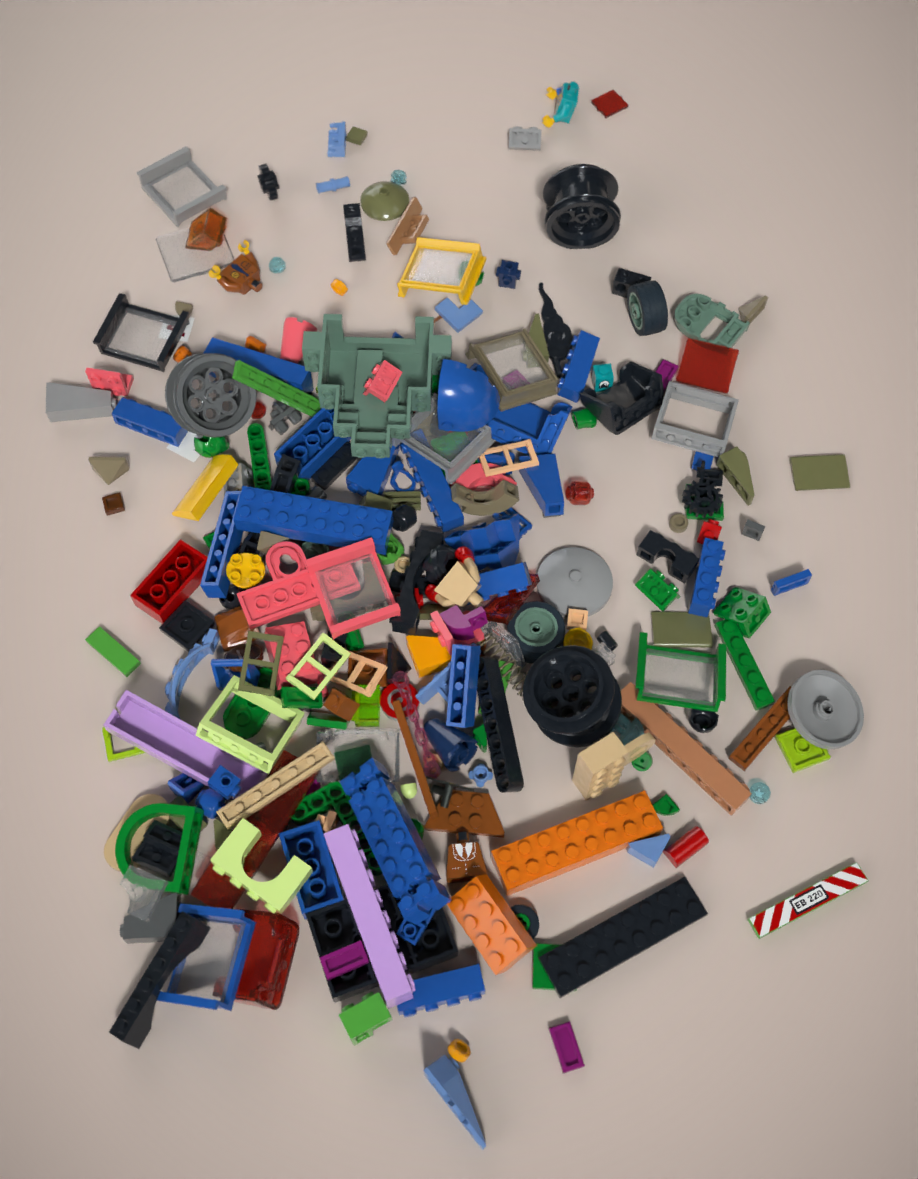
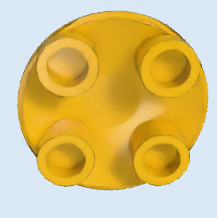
M252 553L234 554L227 564L226 575L233 585L240 588H251L262 581L265 575V566L259 555Z

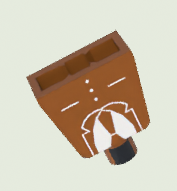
M468 832L457 833V844H450L448 849L447 884L470 882L476 876L487 874L479 843L469 842Z

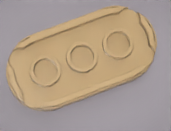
M146 794L136 799L112 832L104 846V857L114 870L121 872L116 861L115 846L122 825L134 812L142 807L157 803L168 804L163 797L156 794ZM168 816L154 817L142 824L135 832L130 845V856L135 869L140 864L134 862L132 856L144 841L143 835L154 820L168 825L171 820Z

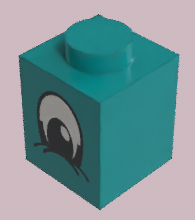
M611 363L593 365L591 379L596 392L605 391L613 386L614 376Z

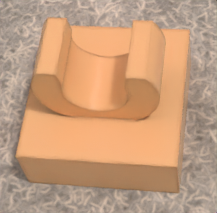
M569 609L567 629L580 627L586 631L588 611Z
M329 810L327 817L318 814L315 821L320 820L323 833L336 829L339 817L337 812Z

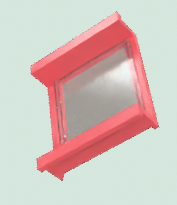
M372 537L305 560L309 576L333 640L345 633L394 616H401L399 604L395 602L377 557Z

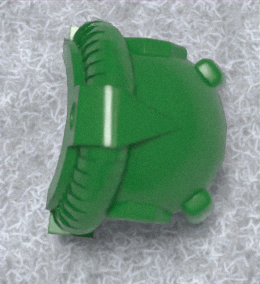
M194 437V450L205 458H212L226 451L229 448V443L224 437Z

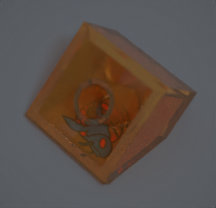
M210 207L191 222L185 248L212 251L214 248L219 247L223 242L222 236L226 229L227 218Z

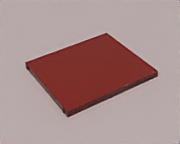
M688 338L676 382L727 394L739 350Z

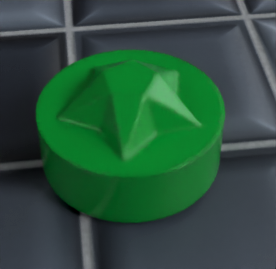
M646 751L643 755L632 761V765L638 771H646L652 766L653 757Z

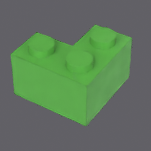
M370 992L361 998L362 1002L356 1005L351 1003L341 1009L342 1013L339 1014V1017L354 1046L374 1035V1030L392 1021V1017L379 992L376 994Z

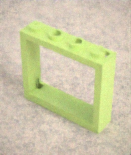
M234 675L199 723L195 736L269 774L300 726L305 712L298 708H282L281 699L275 696L238 691L240 678ZM246 681L244 683V685L254 686ZM231 692L291 723L272 754L211 722Z

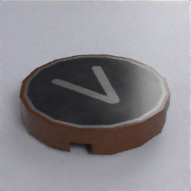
M246 644L231 648L224 655V659H243ZM251 644L249 658L263 660L262 648L259 645ZM226 667L234 672H241L242 667Z

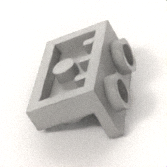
M519 126L510 128L509 149L540 151L542 129L536 127L522 129Z
M238 463V467L224 485V496L226 491H241L242 486L253 487L252 470L243 463Z

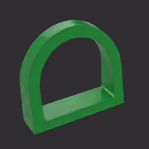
M157 803L147 805L134 812L122 825L116 840V861L123 876L132 884L144 889L189 895L204 810L195 806ZM158 816L185 818L172 882L145 878L135 869L130 856V845L135 832L146 821Z

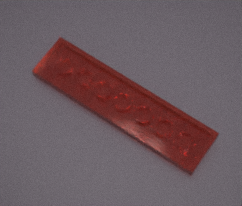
M284 750L266 778L298 757ZM320 770L245 819L258 828L262 834L244 861V871L251 879L255 876L279 838V834L282 833L319 775ZM210 863L190 895L209 907L234 909L246 889L242 886L240 889L234 886L229 881L231 879L225 873L223 876L216 873L212 869L214 865Z

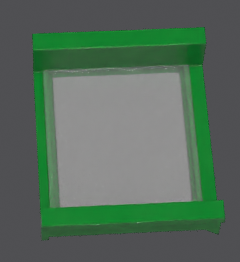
M640 632L635 688L638 689L637 701L718 712L720 702L726 700L727 644L718 643L716 654L714 655L647 645L648 633Z

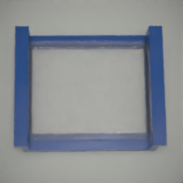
M180 903L179 913L183 911L211 929L201 946L190 953L173 970L167 992L160 991L157 1001L211 1010L219 1008L232 1011L256 922L245 917V911Z

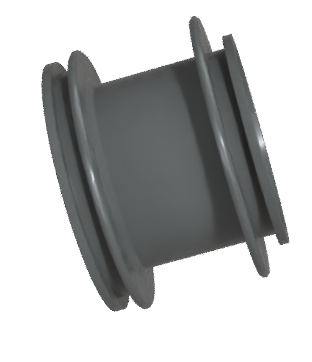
M201 353L183 359L173 368L166 382L165 400L169 413L178 425L197 435L224 437L238 431L248 422L255 408L256 390L232 379L237 360L219 353ZM210 372H214L216 375L213 382L208 377ZM195 379L199 381V388L196 390L192 387V382ZM227 382L231 386L229 392L224 391V384ZM213 392L216 394V397L212 399V397H209V393ZM193 398L198 400V405L195 408L191 406ZM224 401L229 403V409L226 411L222 408ZM208 409L213 411V416L210 419L206 416Z

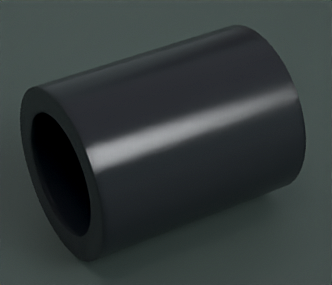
M604 631L597 637V641L607 653L612 652L618 646L608 631Z

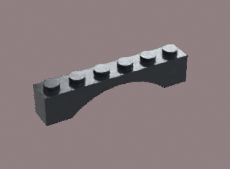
M283 454L275 470L270 490L291 494L303 467L301 461ZM249 532L238 554L252 553L259 555L262 559L264 553L257 550L260 533Z
M421 530L420 536L416 537L415 551H411L410 566H406L405 581H401L400 596H396L395 602L399 604L401 616L389 618V623H392L393 632L416 635L420 622V610L415 602L414 588L418 579L425 571L422 570L425 557L430 550L439 545H444V533Z
M183 911L180 913L111 1027L110 1034L137 1049L141 1047L151 1030L154 1007L163 985L179 963L201 946L211 929L209 926Z

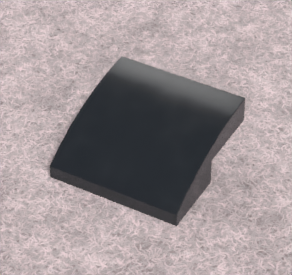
M154 820L143 835L144 841L132 856L134 862L170 878L176 869L182 832Z

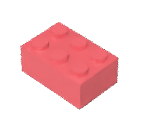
M305 622L266 627L265 634L284 637L276 680L277 690H280L282 687H296L285 678L311 648ZM264 640L269 661L274 663L277 643ZM306 662L295 675V678L305 685L315 684L319 671Z

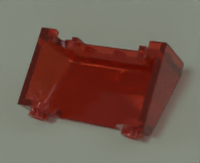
M236 909L245 911L244 916L256 922L234 1002L277 1010L281 1006L299 937V926L295 921L278 912L273 914L267 911ZM232 925L234 931L239 934L241 926ZM221 976L216 981L212 996L221 999L227 977Z

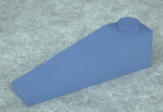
M444 1055L423 1070L424 1076L480 1148L484 1150L486 1143L462 1078L458 1072L460 1066L452 1057L448 1059Z

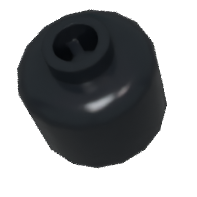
M406 504L393 510L394 521L392 528L401 532L410 529L417 522L416 510Z

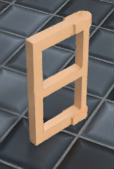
M531 439L488 448L479 457L486 477L539 465ZM526 446L531 460L513 464L508 450ZM503 451L508 465L489 469L485 455Z
M350 652L349 658L359 662L348 680H342L334 675L330 681L371 697L388 667ZM334 662L332 667L329 668L330 671L337 664V662ZM365 664L377 668L366 689L353 684Z

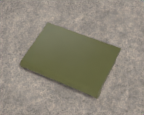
M845 454L790 457L789 459L795 491L850 488Z
M651 612L653 646L713 647L709 614L708 617L689 614L688 612Z

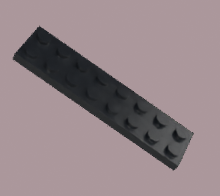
M683 877L540 956L538 960L559 998H562L704 918L708 913L686 877Z

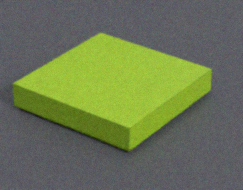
M796 728L777 734L774 737L792 773L831 758L827 749L817 747L808 742L799 734Z

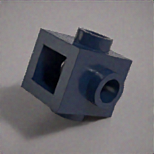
M502 260L501 267H497L496 277H499V287L515 289L517 280H520L521 270H518V262Z

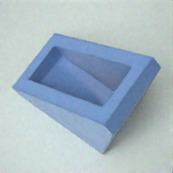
M664 834L631 842L626 848L627 853L654 868L670 839V835Z

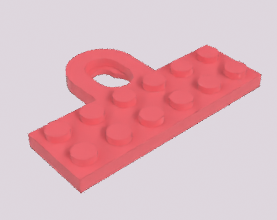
M289 541L274 544L266 554L267 568L273 581L236 593L250 630L320 605L305 562L307 559L303 550L297 544ZM282 555H289L291 559L297 562L298 569L296 572L284 574L280 571V557ZM351 564L320 574L329 601L361 590Z

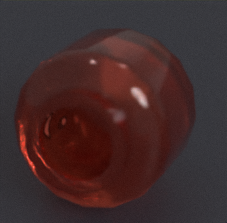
M573 481L566 488V499L572 505H588L591 499L594 498V489L591 488L587 481Z

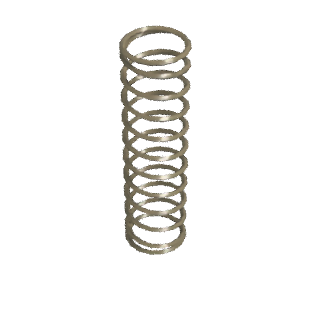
M488 633L484 636V638H486L487 636H489V638L479 645L480 648L487 641L491 639L495 640L490 647L483 651L482 655L486 654L493 646L499 644L500 646L496 650V652H494L489 657H494L496 653L505 650L503 655L498 659V662L506 656L510 657L507 660V662L500 667V670H502L507 664L514 662L510 670H508L505 674L502 675V678H504L510 671L518 667V672L511 679H509L507 683H510L515 677L524 673L522 679L512 687V689H515L520 683L525 681L524 678L526 676V672H520L521 666H515L516 660L510 661L511 654L505 655L506 649H500L501 643H495L496 637H492V633ZM523 689L520 690V691L517 693V695H519L520 693H522V692H523Z

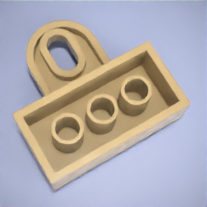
M612 732L578 753L572 781L585 800L591 797L595 799L603 793V789L616 786L620 782L619 779L622 776L621 773L624 766L649 750L655 743L654 737L651 733H645L624 746L617 735Z

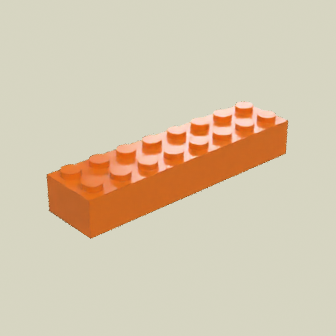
M644 790L492 850L491 860L505 894L509 896L624 850L631 842L659 836L663 826Z

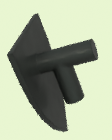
M426 776L427 779L446 784L445 788L433 785L431 789L432 793L443 796L440 804L441 807L448 808L454 786L474 791V789Z

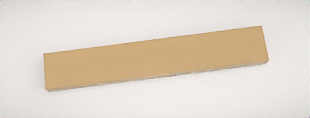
M321 742L216 812L229 830L237 825L242 818H248L334 761L335 757L326 744Z

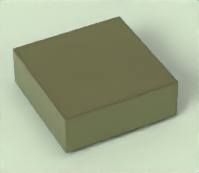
M353 126L346 136V141L361 146L368 135L367 131Z

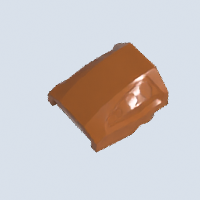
M241 606L214 616L224 652L229 651L235 646L246 644L248 631L259 632L258 627L250 630Z

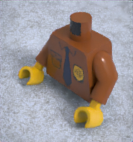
M247 240L243 241L246 248H243L240 243L238 244V250L244 252L245 255L241 254L221 272L220 268L214 265L212 269L216 273L212 270L208 273L211 278H217V282L227 292L245 295L251 289L255 292H259L262 289L259 275L260 268L253 253L248 250L249 243Z

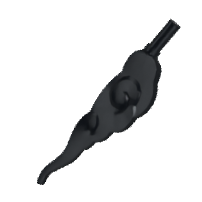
M541 282L539 283V293L544 302L541 312V318L544 323V337L549 359L552 360L555 375L557 378H561L563 374L561 373L560 363L566 359L568 351L573 347L570 345L573 336L570 327L563 323L562 317L554 309L553 302L544 291L543 283Z

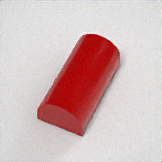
M694 826L663 850V853L674 867L678 868L705 847L709 840L701 828Z

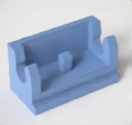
M342 121V123H331L330 128L335 127L337 130H329L327 155L328 157H345L346 123L345 121Z

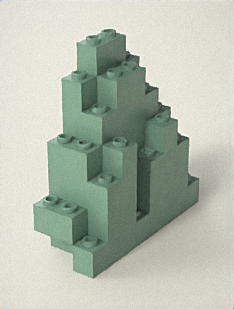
M324 314L322 332H303L302 353L305 371L318 372L317 389L320 408L334 409V436L341 438L351 437L352 456L358 458H390L392 438L400 440L410 439L413 411H431L433 375L440 376L443 359H452L451 335H434V317L415 316L416 339L344 337L342 314ZM384 360L403 372L385 403L371 393H368L367 396L363 395L366 389L363 387L368 378H372L374 375L371 373L376 364L380 365Z

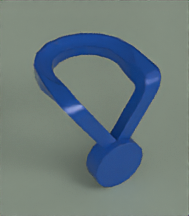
M401 461L395 462L392 465L394 474L390 480L391 486L397 492L414 491L416 488L415 479L408 471L403 469L404 464ZM399 472L405 474L411 480L412 486L409 489L403 490L398 487L395 479Z

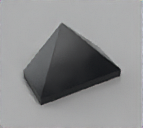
M388 643L387 684L390 685L398 682L412 668L393 643Z

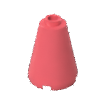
M288 317L285 319L283 326L280 359L299 364L303 357V332H317V328L305 320L301 323L297 321L298 318Z

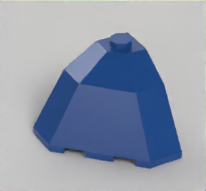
M519 513L498 517L488 525L486 522L472 526V529L454 532L444 538V540L453 549L461 546L471 549L474 553L475 564L479 573L515 565L519 553Z

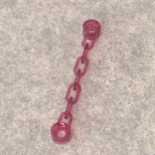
M397 671L392 677V682L399 689L401 696L406 698L408 704L406 711L409 720L414 722L416 727L414 734L417 743L424 750L423 760L425 765L423 771L426 776L437 778L441 774V767L435 761L433 753L428 751L426 732L419 726V712L416 705L412 704L410 700L409 677L405 672ZM404 678V682L400 684V679ZM407 687L408 693L404 692L403 694L402 688ZM414 708L416 716L411 717L409 709L413 710ZM422 731L425 741L421 740L420 742L417 732L421 734ZM431 756L432 761L427 762L426 757L430 758ZM432 768H436V772L434 774L430 773Z

